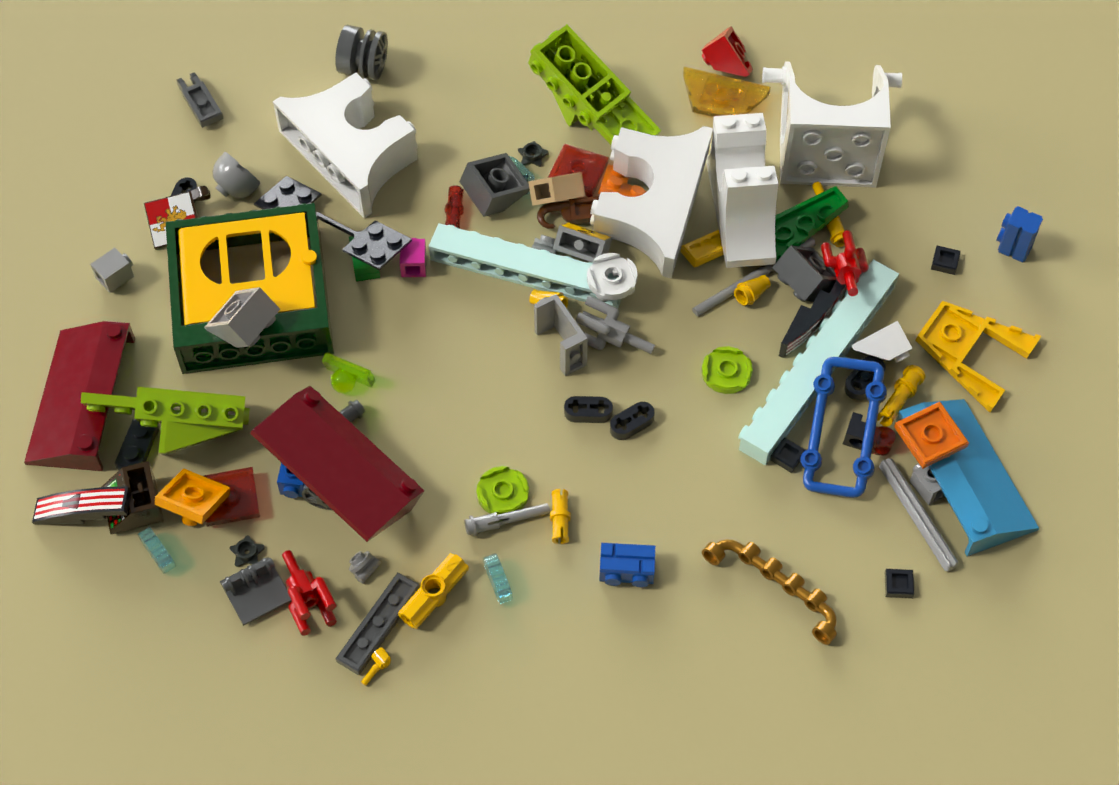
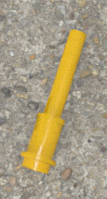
M817 181L812 184L816 195L824 192L821 182ZM837 216L826 226L831 235V243L836 247H843L845 244L842 234L845 230L840 217Z

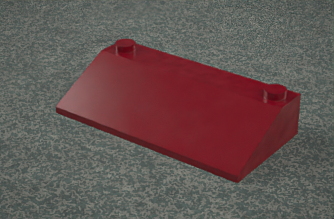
M101 321L60 330L26 453L25 465L103 471L98 450L109 408H105V412L89 411L87 406L81 404V394L85 392L113 395L125 343H135L130 323Z
M311 386L294 394L250 433L366 542L411 512L425 491Z

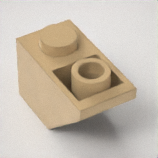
M582 172L528 181L532 206L586 196Z

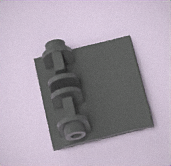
M269 557L263 558L261 561L251 566L249 565L247 568L241 569L239 572L229 577L227 576L220 581L243 626L292 601L288 590L275 569L273 560Z

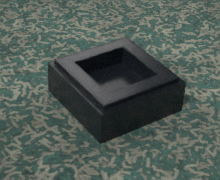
M936 245L931 270L955 275L961 251Z
M784 437L771 454L770 461L792 473L801 462L800 457L806 450Z
M886 569L885 597L913 599V570Z

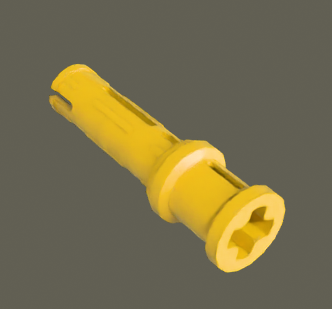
M916 365L905 367L902 378H899L894 384L895 390L878 413L877 421L881 420V425L886 427L892 425L907 399L915 396L917 386L921 385L926 378L924 371Z

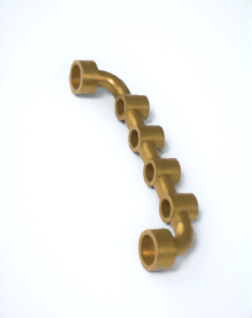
M725 539L717 543L709 542L702 550L703 557L712 565H719L725 558V550L734 551L743 563L747 565L752 564L760 570L763 577L776 581L782 585L783 590L791 596L796 595L804 601L808 609L814 612L818 611L825 617L826 622L819 621L812 629L813 636L819 642L829 645L837 636L834 629L836 626V615L834 610L825 603L827 600L826 594L817 588L811 593L802 587L805 584L804 579L797 573H792L789 577L781 572L783 566L776 558L770 557L766 562L758 555L761 553V550L755 543L748 542L744 546L735 540Z

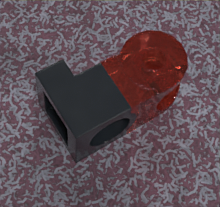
M853 412L843 445L859 450L862 449L866 422L861 421L863 415ZM876 426L872 454L884 456L890 453L896 438L895 432L891 428Z

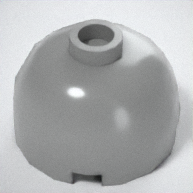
M224 152L214 164L212 172L213 178L218 184L216 189L225 197L230 194L235 198H245L256 191L261 184L254 175L241 166L227 152Z

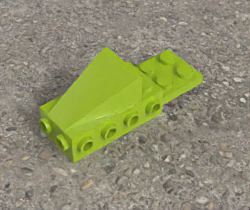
M568 24L560 30L552 32L543 43H538L531 49L528 64L531 70L536 75H539L552 91L569 127L579 120L591 131L596 129L610 145L614 135L619 136L621 127L655 136L660 134L661 129L629 97L631 91Z
M137 387V397L85 392L81 394V404L87 406L89 411L105 412V408H114V412L117 414L132 415V410H135L134 419L140 421L141 426L157 427L158 423H161L159 453L163 455L243 430V424L248 425L250 408H245L246 396L149 387ZM180 407V410H174V408ZM202 409H207V413L201 412ZM232 411L235 415H228V412Z

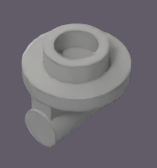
M542 234L540 239L535 238L534 244L531 247L538 250H547L553 254H556L557 251L553 249L555 238Z
M359 551L350 559L349 571L363 584L380 566L381 562L369 551L364 553Z

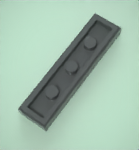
M397 572L335 658L336 662L355 674L360 675L371 660L372 654L379 649L400 619L398 612L417 592L420 585Z

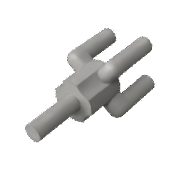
M587 297L585 305L607 314L605 319L594 316L586 311L577 315L575 320L577 323L598 333L596 338L584 332L588 338L589 346L602 350L606 342L619 348L625 342L647 353H652L655 345L628 333L631 326L617 320L619 310L616 307L594 297Z

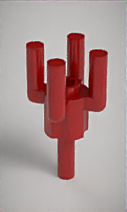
M846 230L842 234L845 244L843 253L833 256L831 245L827 242L821 245V251L825 266L834 268L838 282L841 285L846 284L850 296H856L858 294L856 283L859 282V276L862 274L861 272H867L869 266L864 249H856L852 232Z
M291 550L283 552L282 557L291 574L286 580L288 594L292 600L289 604V610L300 634L306 636L311 632L306 619L311 616L308 608L315 605L318 606L328 627L335 625L337 620L332 610L337 605L325 580L322 577L314 579L311 571L301 570Z

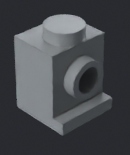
M919 463L916 464L912 469L913 473L909 482L924 501L931 505L945 495L929 466L922 469Z

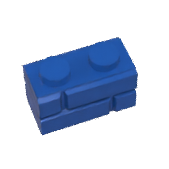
M1019 206L1015 207L1012 214L1007 213L996 241L1000 242L998 252L1008 257L1011 255L1013 259L1022 263L1026 261L1043 221L1042 216L1033 212L1028 213V210Z
M601 543L599 581L605 582V584L610 586L632 583L635 587H646L648 584H654L656 546Z

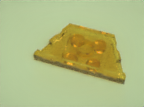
M688 67L683 69V78L691 109L694 113L711 117L748 114L770 94L771 87Z

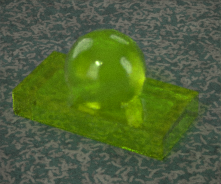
M325 353L322 362L328 370L334 372L331 377V386L335 391L344 394L351 392L356 382L372 388L375 377L371 370L330 353Z

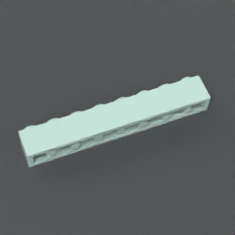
M438 223L429 244L431 261L542 291L561 292L568 298L586 302L588 296L598 299L587 283V271L593 264L592 262L575 260L569 256L556 255L547 250L530 248L524 244H515L498 237L493 238L481 235L475 231H466L453 225ZM612 273L608 274V279L615 280L619 277L614 276ZM621 299L602 302L618 309Z

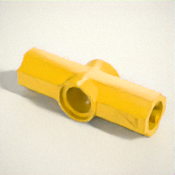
M450 553L432 574L423 578L421 587L398 612L399 617L409 627L418 629L435 608L445 603L447 594L466 574L469 566L458 555ZM432 588H437L440 590L438 593L435 594L428 593V591Z

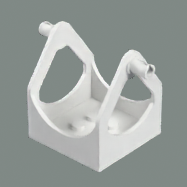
M785 62L782 69L763 67L762 83H781L783 85L780 126V184L812 185L819 181L823 186L876 188L891 128L889 87L901 88L902 73H884L881 65H875L872 98L856 105L834 106L816 101L802 92L795 83V76L790 62Z

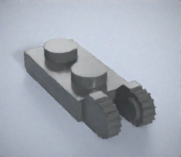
M195 72L190 74V80L194 84L190 87H187L182 78L176 80L184 99L202 128L224 119L221 110L204 82L200 81Z

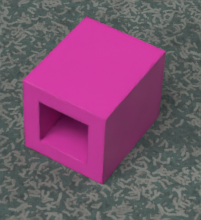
M411 238L412 242L400 252L401 277H426L427 252L425 239Z

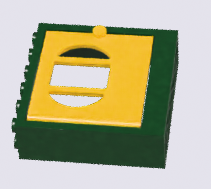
M303 203L295 206L226 213L216 216H201L199 218L177 219L165 222L173 348L182 374L334 354L321 234L315 203ZM308 237H310L311 250H309ZM285 240L291 249V258L285 270L277 277H274L270 242ZM262 243L265 279L231 284L227 248ZM219 249L221 284L208 279L201 269V258L205 250ZM311 265H313L318 308H315ZM260 287L280 308L279 312L275 315L276 320L274 323L262 330L259 334L260 339L251 347L237 348L204 328L235 291Z

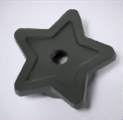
M535 141L526 144L524 148H518V152L523 156L521 161L523 166L532 163L541 167L542 158L548 154V150L542 149Z
M246 535L236 545L230 546L229 549L236 555L235 566L239 567L245 563L251 565L257 563V555L264 550V545L255 544L250 536Z

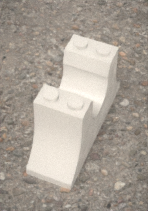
M357 73L318 94L300 98L279 97L274 100L273 105L279 132L364 219L372 214L373 201L380 188L393 175L418 159V145L415 138L416 129L410 121L406 122L400 115L385 120L376 128L369 130L360 129L365 127L375 116L373 109L374 101L371 94L372 86L367 79H362Z
M763 113L713 117L712 144L706 164L726 268L776 264L775 214L778 180L775 166H765L766 126Z
M703 126L689 134L667 137L645 134L621 127L619 136L614 135L611 144L610 160L614 161L613 170L625 177L637 178L643 181L649 187V190L637 197H627L618 192H601L599 200H594L590 214L592 216L590 224L593 225V231L613 237L612 239L624 242L639 249L657 265L662 276L672 278L709 153L713 128Z

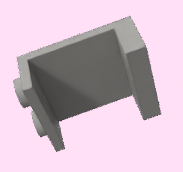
M557 294L540 299L534 304L535 333L539 335L553 327L558 331L563 339L560 342V369L563 374L567 376L587 366L588 338Z

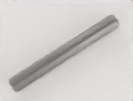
M891 458L883 460L880 463L881 471L945 571L953 570L957 567L958 561L894 460Z

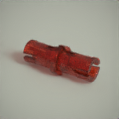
M454 185L448 189V201L444 209L446 213L445 225H453L460 229V219L464 213V206L462 205L464 189H461V186Z

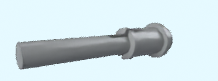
M548 503L499 515L496 512L474 518L471 515L469 519L464 520L466 532L468 535L473 534L475 537L480 532L500 529V525L549 514L550 508Z

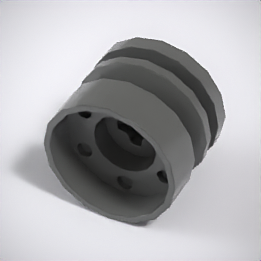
M345 25L341 30L336 48L335 65L337 72L353 75L359 70L362 78L369 76L371 80H378L387 59V34L383 31L376 33L372 29L364 34L362 27Z

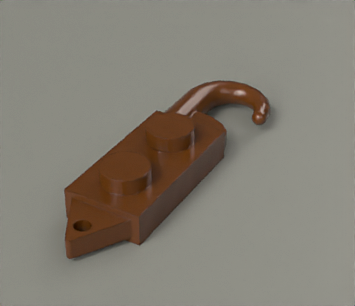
M599 196L569 199V201L544 204L537 213V220L542 227L554 229L555 225L547 223L544 216L549 212L560 211L562 218L566 222L574 225L590 223L592 216L590 214L594 200H599Z

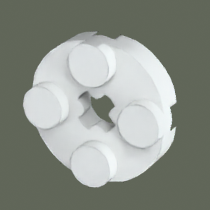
M602 254L593 260V264L588 268L587 283L590 290L596 294L600 301L619 300L634 293L637 283V268L632 260L621 258L620 254ZM612 273L614 276L619 277L615 280L608 279V274Z

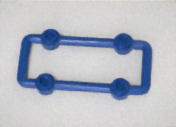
M829 357L824 361L821 375L817 376L813 382L817 399L808 450L804 451L800 457L802 467L804 468L803 484L807 490L857 498L865 492L867 479L872 477L875 471L871 454L879 405L887 397V390L883 384L884 369L879 363L843 357ZM833 367L874 372L873 382L869 383L865 390L869 407L861 455L853 464V471L857 477L855 487L813 481L815 471L822 465V458L818 449L827 397L835 390L834 380L831 377Z

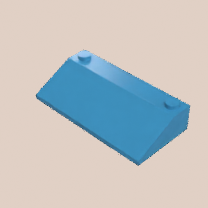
M965 399L923 402L899 411L896 422L937 402H941L969 442L967 448L929 466L968 536L969 543L965 550L967 557L1039 530L1037 523Z

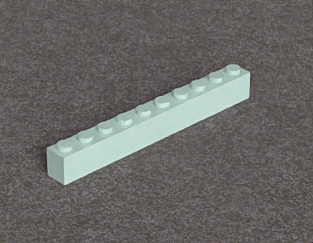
M874 259L869 264L868 271L861 272L859 282L856 283L858 294L850 296L846 290L844 295L846 297L843 301L838 300L834 305L832 316L830 318L826 317L819 327L820 332L817 336L812 335L808 340L806 351L804 353L800 352L793 362L794 367L791 371L786 370L777 390L773 388L766 398L767 403L763 408L758 407L755 411L751 425L743 427L738 437L740 439L739 450L766 466L771 454L783 438L787 437L817 396L813 382L817 376L821 375L824 361L829 357L844 358L852 348L851 345L857 341L895 289L899 273ZM833 367V368H832V373H831V375L833 374V372L836 370L837 367Z

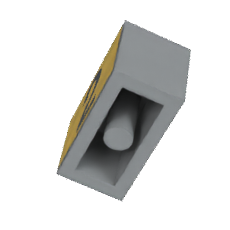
M566 222L559 225L553 249L593 263L596 257L609 252L613 237Z

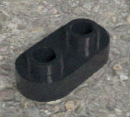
M867 356L862 359L879 363L885 373L886 366L881 358ZM854 369L845 382L844 390L846 395L854 400L866 398L865 390L867 385L873 382L874 373Z

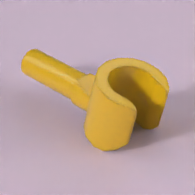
M382 647L377 649L371 656L375 664L361 681L365 686L380 669L387 668L391 663L390 656Z

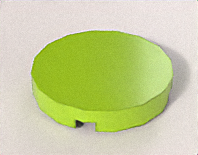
M725 346L718 347L705 356L701 371L703 380L708 387L719 393L732 394L745 389L750 383L753 368L751 360L743 354V351L738 348Z
M507 466L491 468L481 476L477 484L478 503L486 512L490 514L496 512L497 515L523 509L529 496L527 479L520 471L509 469Z

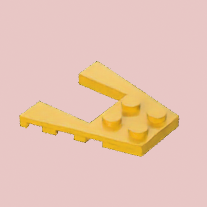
M942 301L917 335L915 341L988 412H991L1005 389L963 364V360L983 332L1026 359L1041 336L1035 334V336L1021 332V328L1012 325L1010 327L996 323V319L990 317L985 319L973 315V311Z

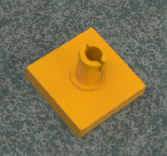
M183 468L155 496V505L181 515L183 524L195 526L197 522L203 524L229 497L230 487Z

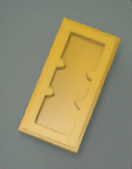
M719 230L681 246L680 252L694 268L724 255Z

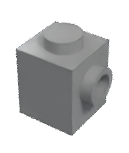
M113 248L90 264L95 278L109 293L134 277L131 266H133L131 259L127 254H121L116 248Z

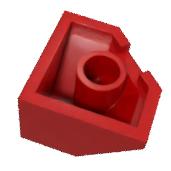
M732 26L707 43L701 50L703 52V60L708 66L711 65L714 70L743 77L750 75L753 70L751 63L744 60L746 57L745 47Z

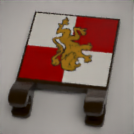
M200 186L192 191L144 203L155 250L167 247L165 222L177 219L198 218L194 201H204L211 198L207 186Z

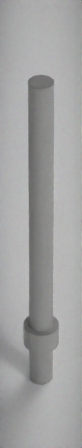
M810 237L800 247L812 248L816 245V242ZM774 264L763 265L692 308L693 313L698 317L733 296L734 290L739 283L761 275H767L774 271L772 268Z

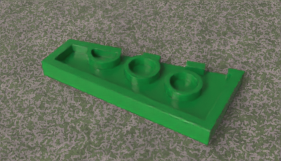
M837 186L775 215L776 263L791 245L800 246L849 207L848 200Z

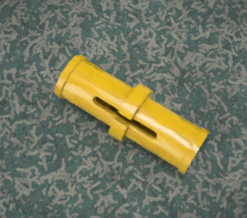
M555 489L552 491V511L550 512V521L553 523L552 542L558 544V538H560V544H566L569 542L568 522L571 519V513L568 511V491L563 489L562 495H560V489Z

